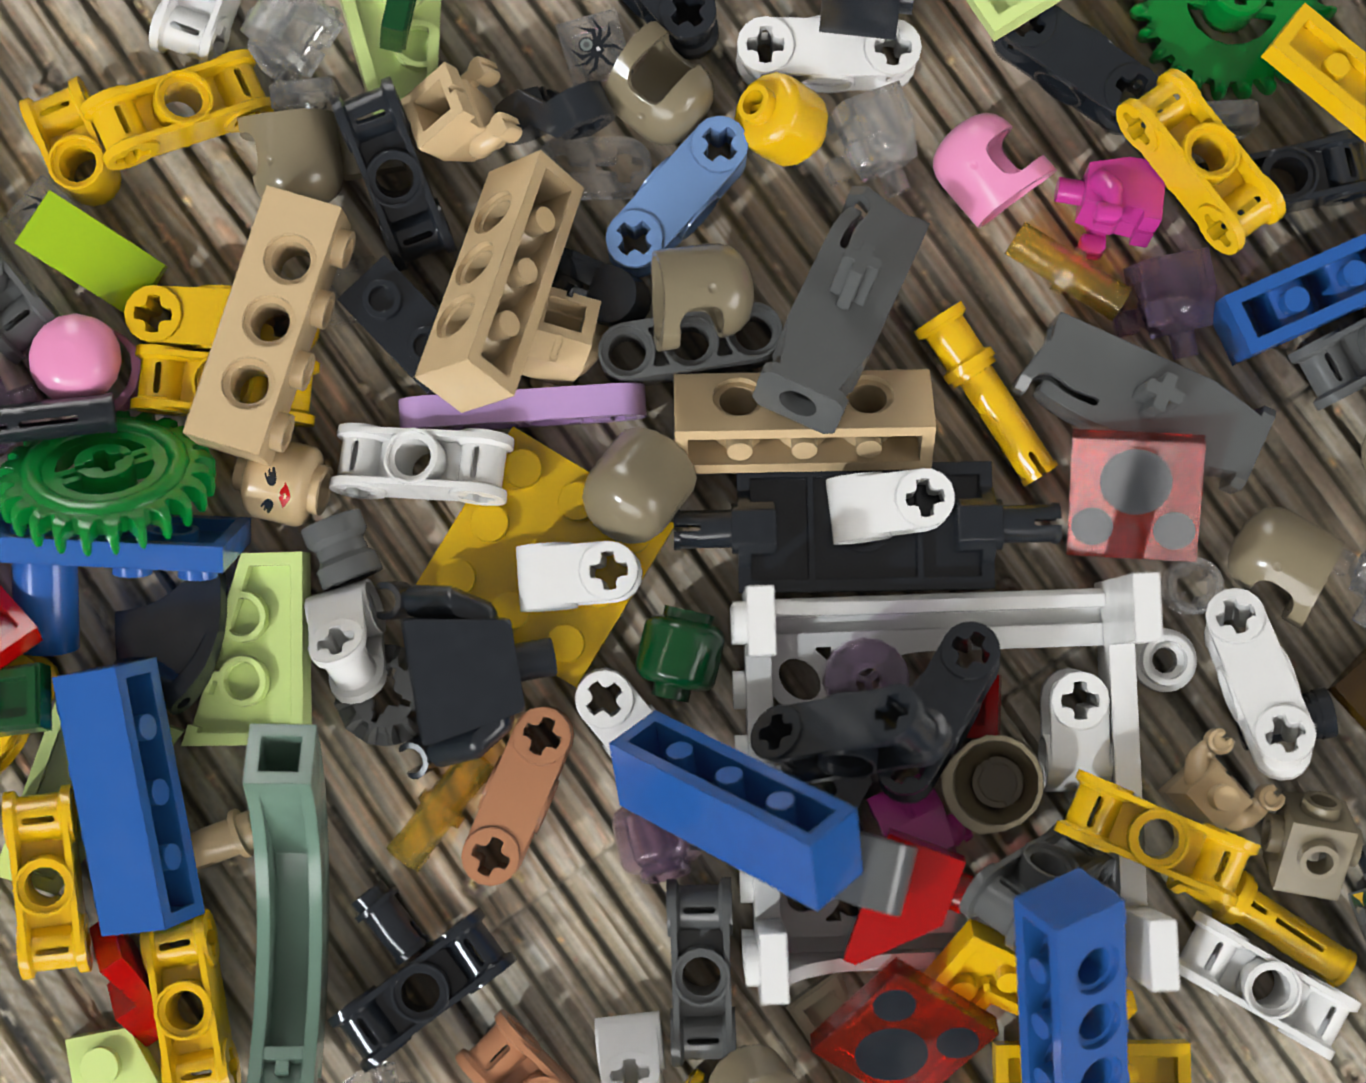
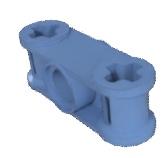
M714 116L705 119L671 156L667 157L652 171L636 195L611 221L607 228L606 244L610 262L613 266L622 268L637 278L649 276L651 274L653 250L676 248L682 240L688 238L703 223L715 208L719 199L740 178L745 170L748 143L744 136L745 130L739 122L726 116ZM725 143L731 145L730 160L722 155L717 156L713 161L708 159V144L716 148L722 147ZM642 234L646 235L648 252L643 255L640 251L633 250L628 255L624 254L623 238L626 235L634 240L640 238Z

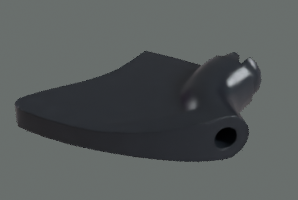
M225 572L218 573V577L212 580H185L169 594L154 603L115 612L117 660L114 664L156 657L165 706L172 715L184 712L198 699L216 667L224 639L227 619V580Z

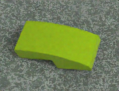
M50 190L14 242V244L123 313L126 302L133 292L144 286L157 285L168 269V266Z

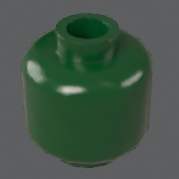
M665 605L663 614H655L647 618L643 628L635 669L640 677L654 682L652 695L689 703L691 691L705 692L714 687L725 643L723 632L719 628L712 626L714 616Z

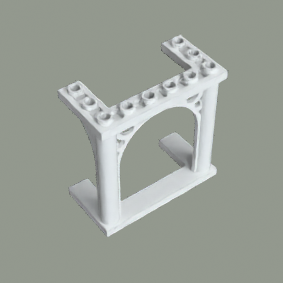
M1160 572L1131 573L1094 583V588L789 599H774V585L746 586L742 593V602H732L730 607L731 645H743L744 670L732 671L733 708L746 709L747 735L734 736L735 749L782 772L780 764L775 766V763H768L754 753L750 741L753 725L761 714L773 707V697L781 705L826 698L829 695L838 693L853 678L882 661L909 653L936 651L945 634L953 626L961 622L975 621L985 624L994 631L1000 642V649L1097 646L1098 678L1102 680L1108 689L1110 699L1109 729L1113 753L1112 783L1135 792L1134 796L1142 799L1135 644L1163 641ZM877 646V649L865 655L861 647ZM973 646L972 650H982L980 647ZM830 647V656L839 651H848V662L845 668L839 672H832L828 662L816 651V648ZM788 659H798L806 662L815 670L820 679V691L815 698L811 700L798 699L785 690L779 678V669L783 662ZM1143 825L1139 832L1138 840L1141 849L1145 853ZM1110 851L1107 854L1116 859L1113 873L1108 880V888L1114 890L1124 899L1127 914L1125 923V955L1128 976L1151 991H1180L1177 920L1148 907L1146 866ZM739 870L740 903H753L754 928L741 929L742 965L746 986L758 987L761 1005L789 1004V987L797 981L815 976L852 971L927 969L970 919L963 913L958 914L948 910L942 927L860 964L853 965L843 961V957L858 915L852 916L839 911L840 920H826L836 909L839 899L833 898L819 911L812 908L805 911L796 910L788 904L786 894ZM978 916L972 918L973 920H976L982 924H985L993 928Z

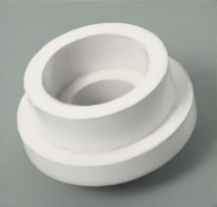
M1163 628V641L1135 644L1137 679L1145 687L1157 692H1172L1184 687L1192 679L1197 666V655L1193 644L1184 634L1173 629ZM1160 648L1168 650L1173 658L1171 668L1164 673L1156 670L1152 662L1154 653Z

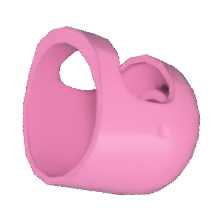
M992 113L974 115L958 124L940 143L933 158V169L936 178L978 229L992 221L1006 208L1057 171L1044 155L1038 157L1025 169H1018L1007 157L1002 147L1004 139L1013 127L1004 118Z
M77 313L58 316L45 324L34 337L28 356L31 376L38 388L51 399L101 395L108 392L118 378L122 363L118 338L130 354L132 370L128 385L120 396L114 400L116 412L128 410L131 398L138 395L141 359L135 356L136 345L130 339L97 318Z

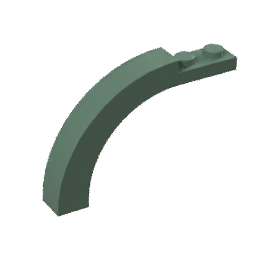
M249 724L242 784L249 809L254 847L257 944L254 1012L247 1083H317L318 1078L322 1076L330 912L328 817L317 724Z

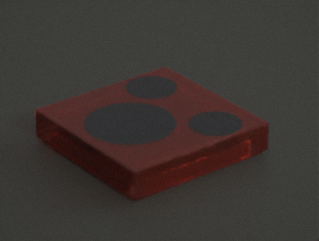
M1073 429L1066 555L1197 562L1206 435Z
M895 957L810 1034L811 1052L865 1083H943L999 1035L996 1016L898 957Z

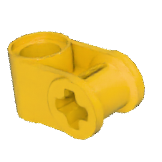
M75 76L69 79L67 88L37 101L27 97L19 101V107L27 128L38 145L53 180L81 204L98 206L106 204L115 197L120 189L122 176L120 170L107 169L102 156L106 149L94 122L85 120L80 109L83 102L91 97V94L79 76ZM87 160H96V167L92 175L84 181L74 182V175L78 166Z

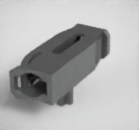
M852 186L841 215L826 236L788 314L772 355L774 359L772 362L765 363L752 395L758 405L822 434L835 433L849 402L847 396L853 392L929 228V222L904 214L868 186ZM856 204H858L867 214L865 218H863V216L861 215L862 212L859 209L855 208Z
M1060 312L1050 322L1045 333L1043 346L1012 382L1009 390L1012 396L1020 398L1026 393L1031 382H1042L1036 387L1033 397L1041 406L1061 420L1126 450L1142 449L1150 451L1161 457L1171 469L1181 470L1183 473L1192 472L1195 475L1203 474L1207 477L1221 478L1219 490L1228 494L1241 491L1248 481L1276 417V410L1264 405L1253 410L1217 381L1063 312Z

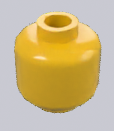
M774 72L764 74L747 87L736 106L734 120L739 122L745 130L744 136L748 143V149L772 163L787 167L798 165L811 157L822 146L827 132L828 112L826 103L814 90L790 75Z

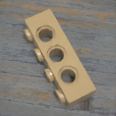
M542 150L488 173L415 374L417 380L461 413L515 396L584 191L583 186Z
M266 185L182 432L197 445L267 466H271L276 451L283 453L288 447L295 424V417L289 414L297 389L304 391L312 377L315 354L311 353L310 349L317 328L326 329L332 317L336 296L335 292L330 291L337 268L345 269L348 266L355 246L356 234L350 230L352 225L342 207ZM306 256L311 259L310 267L302 277L295 280L281 278L282 267L290 258ZM275 316L290 318L289 329L281 339L273 342L261 340V329L267 320ZM256 376H264L269 379V388L263 399L253 404L241 403L240 392L246 381Z
M930 369L863 371L853 392L847 396L849 402L834 434H822L758 405L752 395L760 373L674 374L675 443L687 454L694 466L695 474L932 469L936 418Z

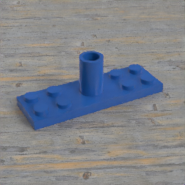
M0 512V563H11L12 599L38 627L43 641L25 652L24 655L57 656L74 652L80 648L78 566L112 568V574L122 578H141L152 575L153 570L178 571V578L182 580H212L218 577V573H224L251 543V518L193 515L192 525L186 527L179 515L170 514L172 521V537L170 540L163 536L160 527L149 524L146 526L148 540L146 549H142L139 546L136 536L126 531L122 533L118 555L112 552L106 536L98 535L93 541L92 554L87 557L81 546L80 535L74 534L67 540L65 553L60 554L56 549L52 530L45 533L43 545L36 547L32 542L29 525L25 535L19 537L16 535L12 523H6Z

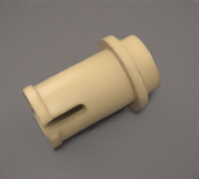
M234 808L227 812L226 819L190 833L197 872L240 854L244 858H250L254 855L249 810L240 812Z

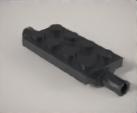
M992 461L932 462V469L946 476L951 482L955 493L954 506L949 516L940 526L927 532L896 535L884 540L834 545L826 480L832 477L855 473H889L905 470L736 473L737 503H731V509H678L674 515V528L698 527L700 530L674 531V550L732 548V554H738V594H742L746 586L774 585V593L995 589L996 550H1002L1004 543L1051 542L1052 544H1060L1062 525H1036L1035 522L1057 521V519H1062L1061 506L1058 502H1052L1051 504L1003 505L1002 499H995L992 482ZM917 485L913 497L906 499L907 506L919 507L922 517H929L933 506L941 502L939 495H928L926 485Z

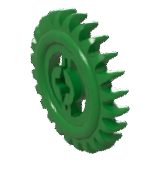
M1145 0V2L1135 4L1130 9L1129 15L1134 20L1147 22L1148 24L1137 33L1136 40L1139 43L1155 42L1157 48L1148 58L1151 64H1158L1168 60L1171 63L1169 69H1178L1187 74L1195 82L1199 90L1204 83L1210 84L1211 96L1217 102L1224 98L1228 87H1232L1239 101L1246 102L1252 94V84L1263 95L1270 96L1277 88L1274 76L1284 83H1292L1261 57L1292 15L1306 3L1329 21L1336 14L1337 8L1333 5L1325 6L1318 3L1319 0H1237L1243 2L1242 5L1234 3V0ZM1188 9L1200 11L1204 22L1213 30L1221 33H1235L1242 30L1252 19L1271 21V24L1262 36L1247 43L1225 44L1209 38L1196 27Z
M117 411V433L105 432L52 440L23 442L24 446L15 447L8 454V460L0 467L1 515L6 523H12L14 531L19 537L25 535L29 525L32 542L36 547L43 545L45 533L52 530L54 543L60 554L65 553L67 540L74 534L80 535L81 546L87 557L91 556L93 541L98 535H105L110 543L112 552L118 555L122 533L126 531L136 536L139 546L142 549H146L148 543L147 525L153 524L160 527L163 536L170 540L172 537L170 514L179 515L183 524L186 527H190L193 522L191 502H193L199 512L206 511L208 505L207 496H213L216 489L215 458L210 454L209 448L197 445L182 433L184 426L178 427L176 420L163 417L156 421L155 414L142 412L138 416L132 417L130 416V411ZM145 478L142 482L138 484L137 480Z

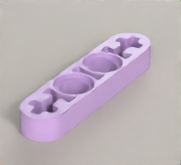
M607 383L517 389L513 397L463 413L459 412L437 394L411 396L398 400L400 428L458 431L466 428L497 430L511 429L513 426L515 428L621 422L647 417L645 385L641 383Z

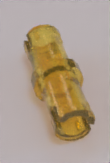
M1027 221L1024 222L1004 253L1052 283L1049 290L1059 296L1065 291L1110 321L1118 314L1132 290L1130 286L1086 259V251L1078 246L1072 250L1062 245Z
M482 756L476 760L449 766L440 780L431 789L425 788L417 799L421 803L403 829L388 844L387 850L404 865L420 872L430 858L431 853L451 827L458 829L466 819L462 812L483 784L488 781L494 765Z

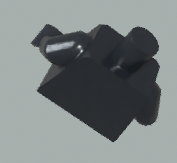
M402 581L380 582L376 585L377 590L389 589L395 596V606L392 611L376 612L377 618L381 620L400 619L419 735L400 745L398 749L399 752L407 749L416 750L421 755L423 762L422 765L407 772L409 778L419 779L437 767L442 768L481 758L512 730L515 714L525 710L521 682L557 676V663L551 638L514 643L510 619L498 617L497 610L490 601L447 585L411 586L407 582Z

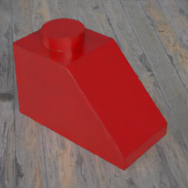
M889 828L886 838L918 848L901 916L889 915L860 907L844 952L843 961L853 965L860 964L942 927L948 910L960 914L959 906L962 897L973 880L972 875L963 872L966 864L965 856Z

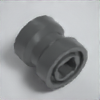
M352 509L332 515L300 531L306 548L316 553L320 563L316 574L323 591L363 580L383 569L377 551L369 548L363 536L367 525L361 509Z

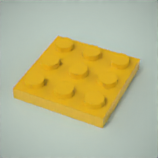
M513 426L508 435L515 440L514 450L506 455L502 488L508 493L506 504L482 506L465 503L416 585L453 586L490 601L497 610L498 617L510 619L514 643L550 637L555 651L557 676L577 688L633 595L629 599L617 603L580 605L575 609L520 612L516 546L548 542H572L575 544L619 541L604 535L593 525L586 514L582 494L586 478L590 472ZM670 521L660 534L647 542L634 544L619 542L629 548L639 559L643 571L642 581L674 529L673 522ZM614 555L607 556L606 567L596 569L595 577L605 581L608 584L609 590L616 588L618 577L628 574V567L621 566L616 562Z

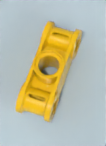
M249 49L230 51L210 61L181 70L171 71L158 77L131 85L110 87L84 101L80 109L85 120L94 122L106 149L102 158L107 169L122 170L130 168L164 153L189 147L227 133L239 132L237 118L278 111L275 100L271 97H266L253 69L257 64L253 51ZM170 102L185 103L193 109L195 115L190 117L177 116L167 108L166 104Z
M1171 68L1158 77L1156 87L1139 99H1127L1117 107L1116 119L1125 138L1142 153L1164 181L1167 189L1176 196L1198 224L1205 239L1219 252L1226 255L1236 254L1244 247L1247 236L1263 224H1274L1285 215L1286 204L1277 185L1262 173L1239 144L1235 135L1223 124L1204 100L1199 88L1187 74L1178 69ZM1178 94L1180 98L1176 100L1173 95ZM1143 122L1146 125V128L1141 127V124ZM1192 153L1200 155L1206 161L1209 171L1200 168L1195 163ZM1257 196L1261 198L1259 203L1255 200ZM1243 210L1244 214L1240 216L1237 212ZM1222 223L1225 224L1226 229L1221 228Z
M144 286L133 292L127 300L124 310L125 323L133 335L148 344L210 352L232 286ZM164 307L172 313L171 320L161 321L157 330L150 325L151 317L161 316ZM275 316L267 320L261 329V340L273 342L281 339L284 335L274 328L275 322H283L287 317ZM317 328L311 349L318 341L321 330Z
M157 344L136 345L135 356L141 359L138 395L131 398L130 410L157 415L187 416L210 352L191 351L180 347ZM315 361L313 374L307 388L304 391L298 389L296 391L289 414L295 417L294 427L315 426V416L309 412L313 375L320 373V362ZM256 376L246 381L240 392L241 403L253 404L263 399L269 388V379L264 376Z
M1078 769L1075 776L1076 780L1080 783L1065 820H1057L1053 830L1106 853L1111 851L1179 880V884L1234 908L1236 907L1239 897L1234 893L1249 855H1257L1261 845L1204 822L1200 824L1136 797L1133 791ZM1101 796V800L1095 812L1093 820L1090 825H1087L1088 819L1093 810L1097 798ZM1163 819L1173 828V845L1169 851L1162 855H1147L1139 845V832L1143 825L1150 820Z
M61 785L59 792L21 797L18 796L16 791L3 792L1 803L2 826L5 843L9 850L17 921L16 950L22 980L35 979L37 972L77 967L80 973L91 972L93 968V944L89 931V917L85 909L78 845L79 817L73 785ZM49 867L58 871L65 883L64 892L54 897L40 894L34 888L31 880L33 870Z
M206 908L204 914L166 930L140 932L141 955L148 974L161 1052L162 1083H241L240 1062L232 1040L219 962L220 946L218 932L211 911ZM190 940L189 945L174 948L170 946V942ZM184 991L195 993L203 1003L204 1014L198 1024H190L180 1016L178 1000ZM204 1070H211V1071H212V1072H210V1073H205V1074H200V1075H195V1076L191 1074V1073H194V1072H199V1071H204Z

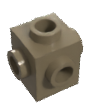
M1282 790L1281 793L1286 797L1285 804L1282 808L1276 810L1275 814L1267 813L1263 821L1260 839L1261 849L1264 851L1262 857L1273 890L1338 901L1348 867H1355L1361 857L1363 848L1361 829L1356 828L1346 801H1340L1337 797L1322 791L1312 790L1300 794Z

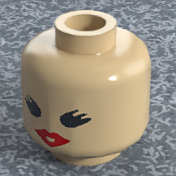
M290 441L283 453L276 451L271 466L238 457L233 471L232 484L235 490L241 491L242 505L249 515L289 526H300L307 523L313 515L319 516L325 511L331 495L329 482L333 476V469L331 466L325 465L324 457L318 448Z

